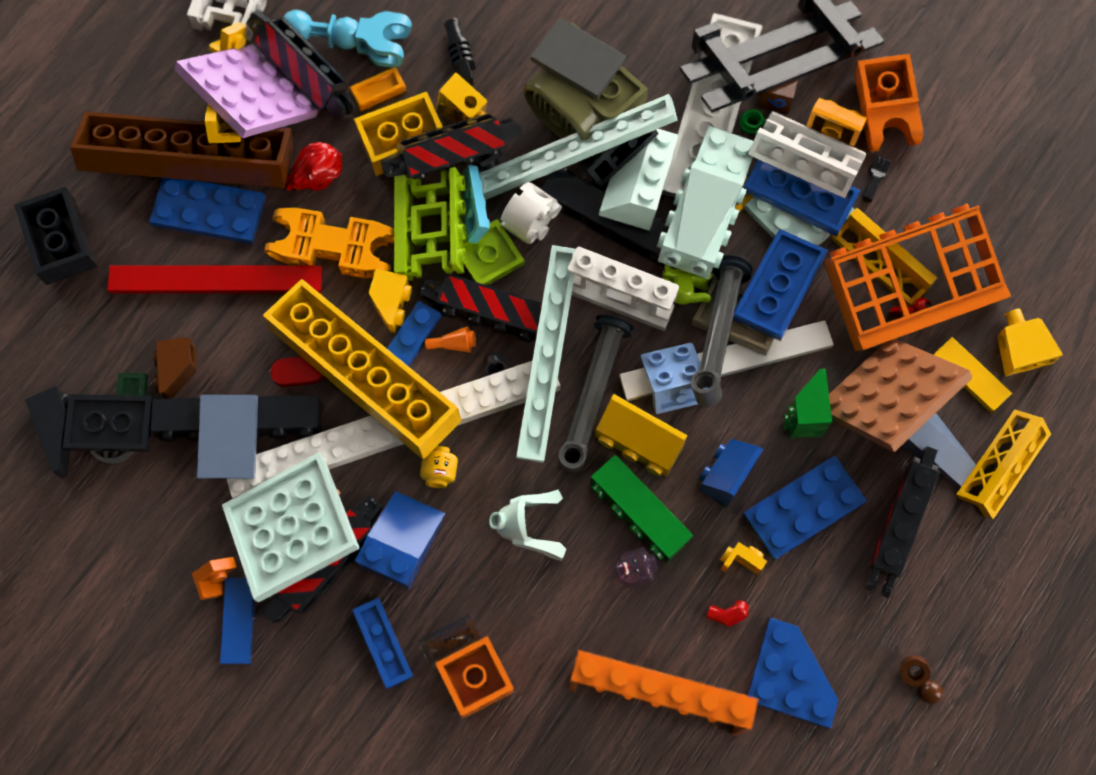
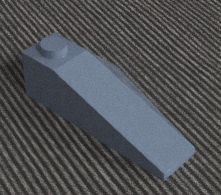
M936 413L901 445L919 459L926 446L937 449L938 452L933 465L938 466L937 471L958 487L964 484L976 466Z

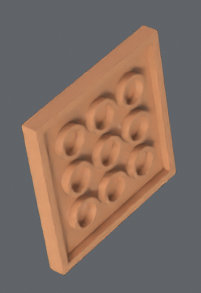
M893 339L883 343L881 347L829 394L832 421L895 452L972 379L970 370Z

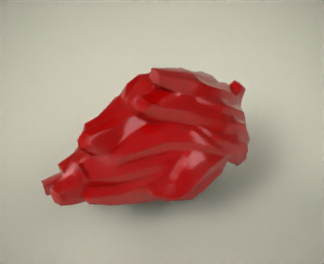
M316 142L308 144L301 150L293 164L292 173L286 180V190L291 191L295 188L296 190L313 189L316 191L328 187L342 173L343 160L341 153L327 143Z

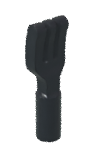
M880 155L876 156L870 170L872 180L868 182L862 197L863 201L867 203L872 202L879 186L878 181L885 177L892 160H886L885 157Z

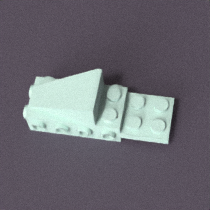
M708 126L697 158L692 163L691 169H686L681 184H684L685 188L684 190L678 189L673 204L677 205V209L675 212L672 210L669 212L665 226L669 227L668 232H662L657 247L661 248L658 262L709 279L713 267L719 268L724 254L719 252L721 245L727 246L731 231H728L727 227L729 224L734 226L739 210L734 209L736 203L742 204L747 190L742 188L753 158V156L748 155L753 144L752 140Z

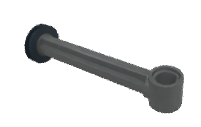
M723 255L719 268L713 267L712 269L714 276L719 279L700 369L691 378L694 397L697 403L703 407L715 406L722 398L720 386L721 372L740 284L748 282L753 271L749 261L735 255Z
M600 314L595 317L597 322H594L593 325L601 333L567 440L561 446L558 456L560 467L569 474L579 473L586 465L588 443L621 338H630L632 336L630 331L634 330V326L631 323L615 316ZM570 452H575L580 456V459L577 463L572 464L565 460V456Z

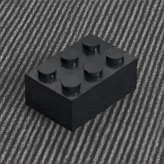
M66 187L14 204L35 272L46 285L98 267L76 200Z

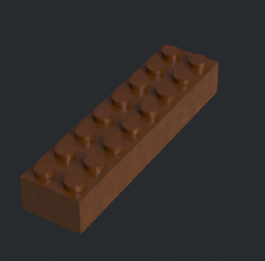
M86 111L70 146L77 171L278 188L285 187L294 155L290 128H277L241 138V142L209 143L205 121ZM229 128L222 133H235V131Z

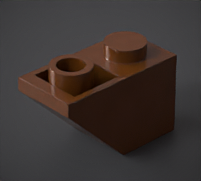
M189 337L156 341L157 350L153 351V361L155 367H158V376L154 377V386L156 392H159L164 399H172L197 371L196 349Z

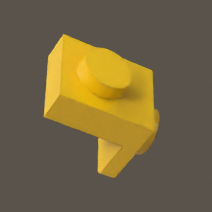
M238 22L222 29L221 39L210 44L209 50L216 53L244 48L247 26Z
M738 542L734 549L729 546L720 560L724 562V565L720 570L726 572L733 560H736L758 575L767 561L763 558V553L752 546L747 548Z

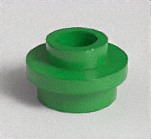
M750 109L741 115L739 124L745 133L755 135L760 128H764L765 117L759 110ZM754 121L756 125H750L748 122Z

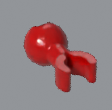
M918 298L912 303L911 307H908L909 314L928 308L925 306L926 304H929L931 307L933 305L926 298ZM898 306L891 308L889 311L890 315L894 313L903 315Z

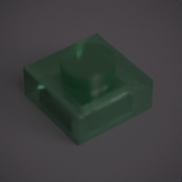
M118 373L116 395L147 396L148 375L146 373Z

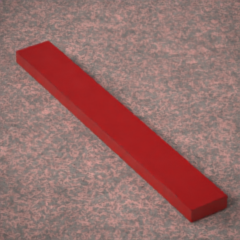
M110 265L108 291L110 294H286L303 279L318 293L322 294L323 268L322 265Z

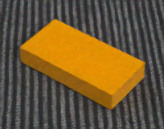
M396 67L349 87L360 111H364L407 91Z

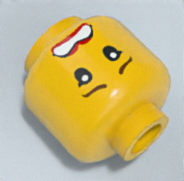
M437 446L424 460L422 459L420 477L426 481L425 485L443 489L447 488L448 484L453 483L456 478L457 457L450 453L449 448Z

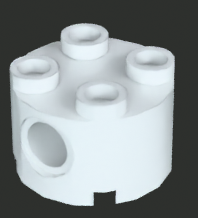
M528 182L520 188L524 191L520 196L515 193L510 199L501 216L503 223L500 224L526 244H532L536 238L541 241L549 231L547 225L551 219L558 215L561 205L552 196L533 183Z

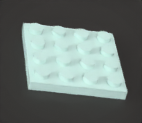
M320 452L222 504L253 599L257 602L274 595L360 549L325 458Z

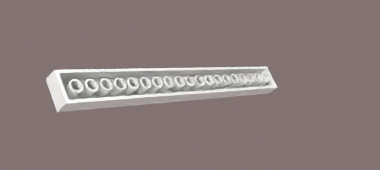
M532 361L440 392L458 407L462 420L458 425L525 403ZM558 379L555 392L560 391V383ZM368 416L256 454L255 479H227L232 498H235L319 452L324 456L330 470L403 445L404 443L372 416Z

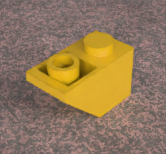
M376 269L369 295L390 333L395 334L397 326H402L405 310L402 309L404 302L410 300L412 286H409L406 275Z

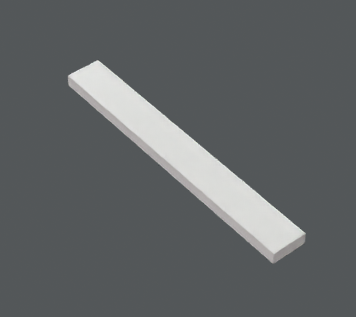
M826 321L787 330L781 341L774 339L766 356L738 344L727 346L721 377L832 348L834 344ZM703 352L697 354L700 362L702 360ZM644 368L619 374L627 402L652 395V387Z

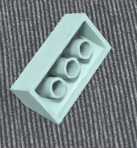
M656 129L659 134L609 180L600 208V216L650 231L678 138L677 134Z

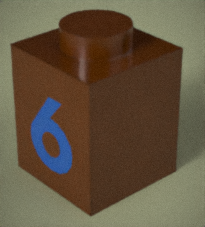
M798 79L758 94V96H761L759 107L788 114Z

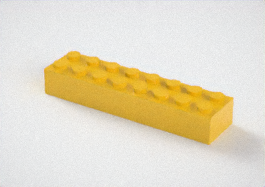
M303 279L263 314L271 332L423 460L462 421L459 409L455 404Z

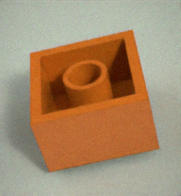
M488 636L435 663L463 719L515 692Z

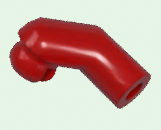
M743 600L736 601L735 605L726 610L710 605L706 618L725 626H733L746 619L749 614V606Z

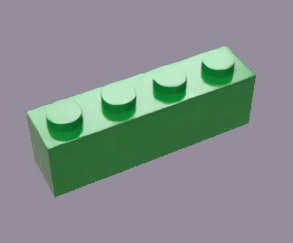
M616 455L591 476L590 483L592 486L590 488L593 493L601 500L605 498L612 505L609 507L612 513L620 520L624 518L631 525L629 527L631 533L639 540L643 538L650 545L648 549L651 554L659 561L663 559L668 563L691 541L693 534Z

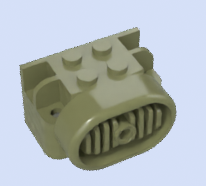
M623 66L598 100L542 67L523 87V94L528 106L544 125L560 139L578 133L582 141H586L592 135L589 131L593 125L607 119H613L624 112L646 104L648 88Z

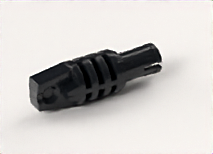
M449 19L444 23V27L449 39L447 49L454 73L461 74L468 84L474 85L475 81L472 70L477 69L470 43L463 37L459 19Z

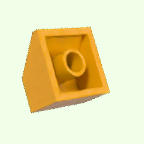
M819 98L812 109L806 126L854 147L867 118L857 111L840 107L831 100Z

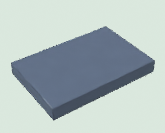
M200 395L198 479H255L257 395Z

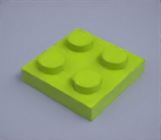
M498 219L490 223L488 232L484 234L478 244L468 242L467 238L463 240V247L467 253V264H464V267L475 282L488 286L525 265V260Z

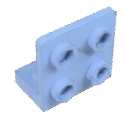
M693 343L641 354V361L652 387L653 407L656 414L698 404L691 387V378L699 371L701 362Z

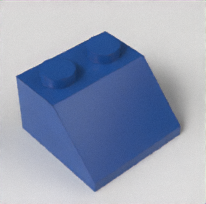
M730 439L726 446L721 444L713 456L717 461L712 468L706 466L698 479L702 482L699 490L727 508L756 464L763 449L759 446Z

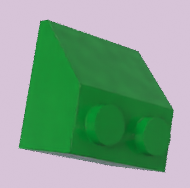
M820 369L795 397L791 406H788L787 414L783 415L784 430L789 431V439L822 437L831 425L832 416L826 369Z

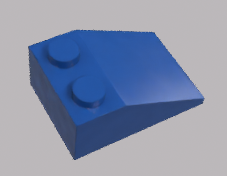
M395 491L369 532L355 562L360 568L410 590L446 514Z

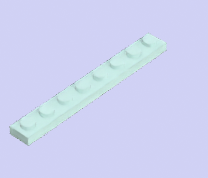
M667 94L619 114L613 119H607L593 125L589 131L592 135L586 141H582L578 133H574L479 173L482 180L483 198L487 200L678 121L670 95Z
M554 245L551 248L517 459L544 463L575 276L568 272V266L576 250L573 248Z

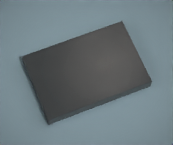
M560 17L531 55V61L598 100L626 62L627 56Z

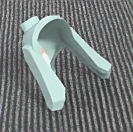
M559 490L513 498L510 500L509 505L500 509L499 512L492 513L489 523L491 528L496 529L502 538L512 541L515 546L539 552L556 560L562 561L566 548L561 543L527 537L524 510L525 506L559 503L563 499Z

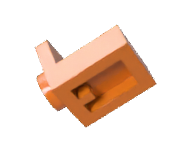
M234 557L211 560L192 573L200 599H209L225 594L223 580L228 578V573L237 568Z

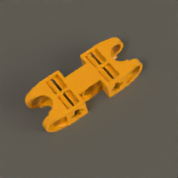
M279 208L274 211L273 221L284 225L286 229L290 230V233L283 240L265 245L264 253L272 259L288 265H315L317 257L339 261V268L342 274L361 278H373L376 269L391 272V265L379 261L380 258L375 257L373 254L378 247L387 246L388 243L394 244V229L392 227L372 220L350 217L348 228L345 229L325 225L324 216L319 211L301 208Z

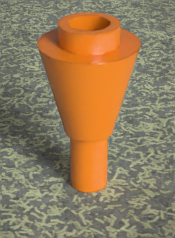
M466 326L442 337L425 339L426 349L444 348L471 353L472 347H476L475 332L470 331L469 327Z

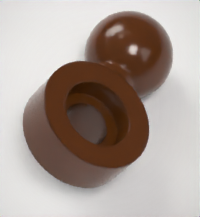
M918 655L906 657L900 665L903 681L910 686H920L919 694L924 702L928 704L938 703L943 697V689L939 683L929 680L931 672L927 660ZM916 665L920 669L918 671H911L910 667Z

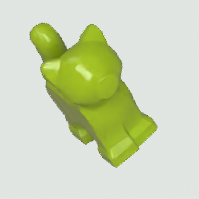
M665 265L662 279L679 286L675 303L686 305L688 303H709L711 301L709 294L703 292L695 293L694 287L707 291L708 281L711 279L712 274H710L709 279Z

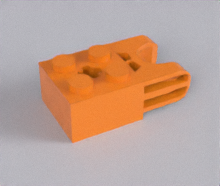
M910 53L858 61L854 77L861 115L867 118L864 124V131L868 150L872 152L880 149L883 142V130L889 127L900 129L904 133L908 145H920L923 139V127Z

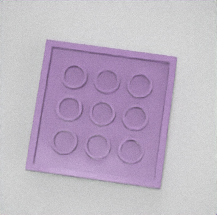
M254 45L244 46V48L239 50L230 49L176 62L174 70L242 138L315 118L319 111L311 103V100L298 90L294 83L285 77Z

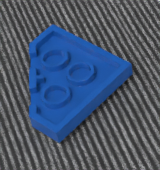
M769 618L747 696L757 698L758 706L830 729L839 701L799 627Z

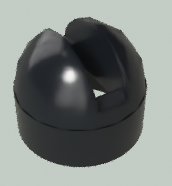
M493 353L485 357L484 369L486 374L492 375L506 370V363L501 354Z

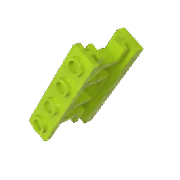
M455 167L449 168V172L446 170L441 171V183L421 185L420 179L407 178L406 175L394 176V272L406 275L408 281H413V276L421 278L422 265L442 262V269L447 274H451L452 271H456L458 274L464 273V264H467V253L463 247V240L467 238L466 227L463 224V215H466V204L463 199L466 181L464 176L460 175ZM450 194V205L447 201L437 202L436 195ZM413 195L416 198L426 197V204L413 206ZM441 214L442 231L421 234V217ZM450 242V253L447 250L437 251V243ZM413 243L416 246L426 245V253L413 255Z

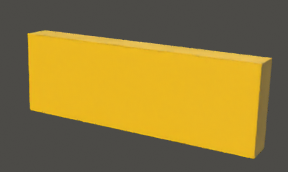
M953 337L933 354L970 370L972 379L964 388L991 414L1012 394Z

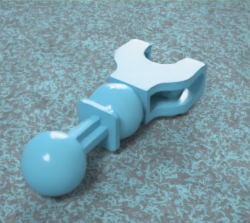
M301 10L289 11L283 17L306 40L310 36L328 38L329 48H333L334 44L344 50L356 47L357 53L367 55L375 65L384 67H399L402 64L404 58L402 47L390 40L406 38L412 27V23L406 15L388 11L378 13L372 18H360L359 23L349 17L336 20V15L331 16L329 24L313 22L310 16Z

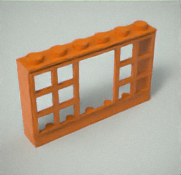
M968 204L952 209L953 215L945 217L944 212L928 217L929 223L921 226L919 221L903 226L905 232L896 234L895 229L879 235V241L871 243L870 238L855 243L856 249L847 252L846 248L843 247L830 252L831 258L823 260L855 351L874 347L1011 297L979 210V205L969 208ZM966 218L973 235L972 238L965 240L959 224L960 220ZM952 223L959 242L942 248L935 229ZM929 232L952 299L909 314L886 247ZM972 243L976 244L981 258V262L976 264L973 263L967 246ZM961 248L967 267L950 272L944 253ZM880 249L886 268L869 274L862 255ZM856 258L863 277L845 283L839 263ZM984 267L990 286L982 288L976 269ZM969 272L976 291L959 296L953 277ZM888 274L895 293L877 299L871 279ZM865 282L871 301L854 307L847 288ZM897 298L903 317L886 323L880 303ZM873 306L880 325L862 331L856 312Z
M580 650L578 651L570 683V691L575 692L578 682L594 687L597 692L607 690L622 694L625 700L636 698L650 702L654 708L662 705L677 709L681 715L691 713L706 717L710 723L721 721L734 725L732 731L734 736H739L752 729L758 702L757 698Z

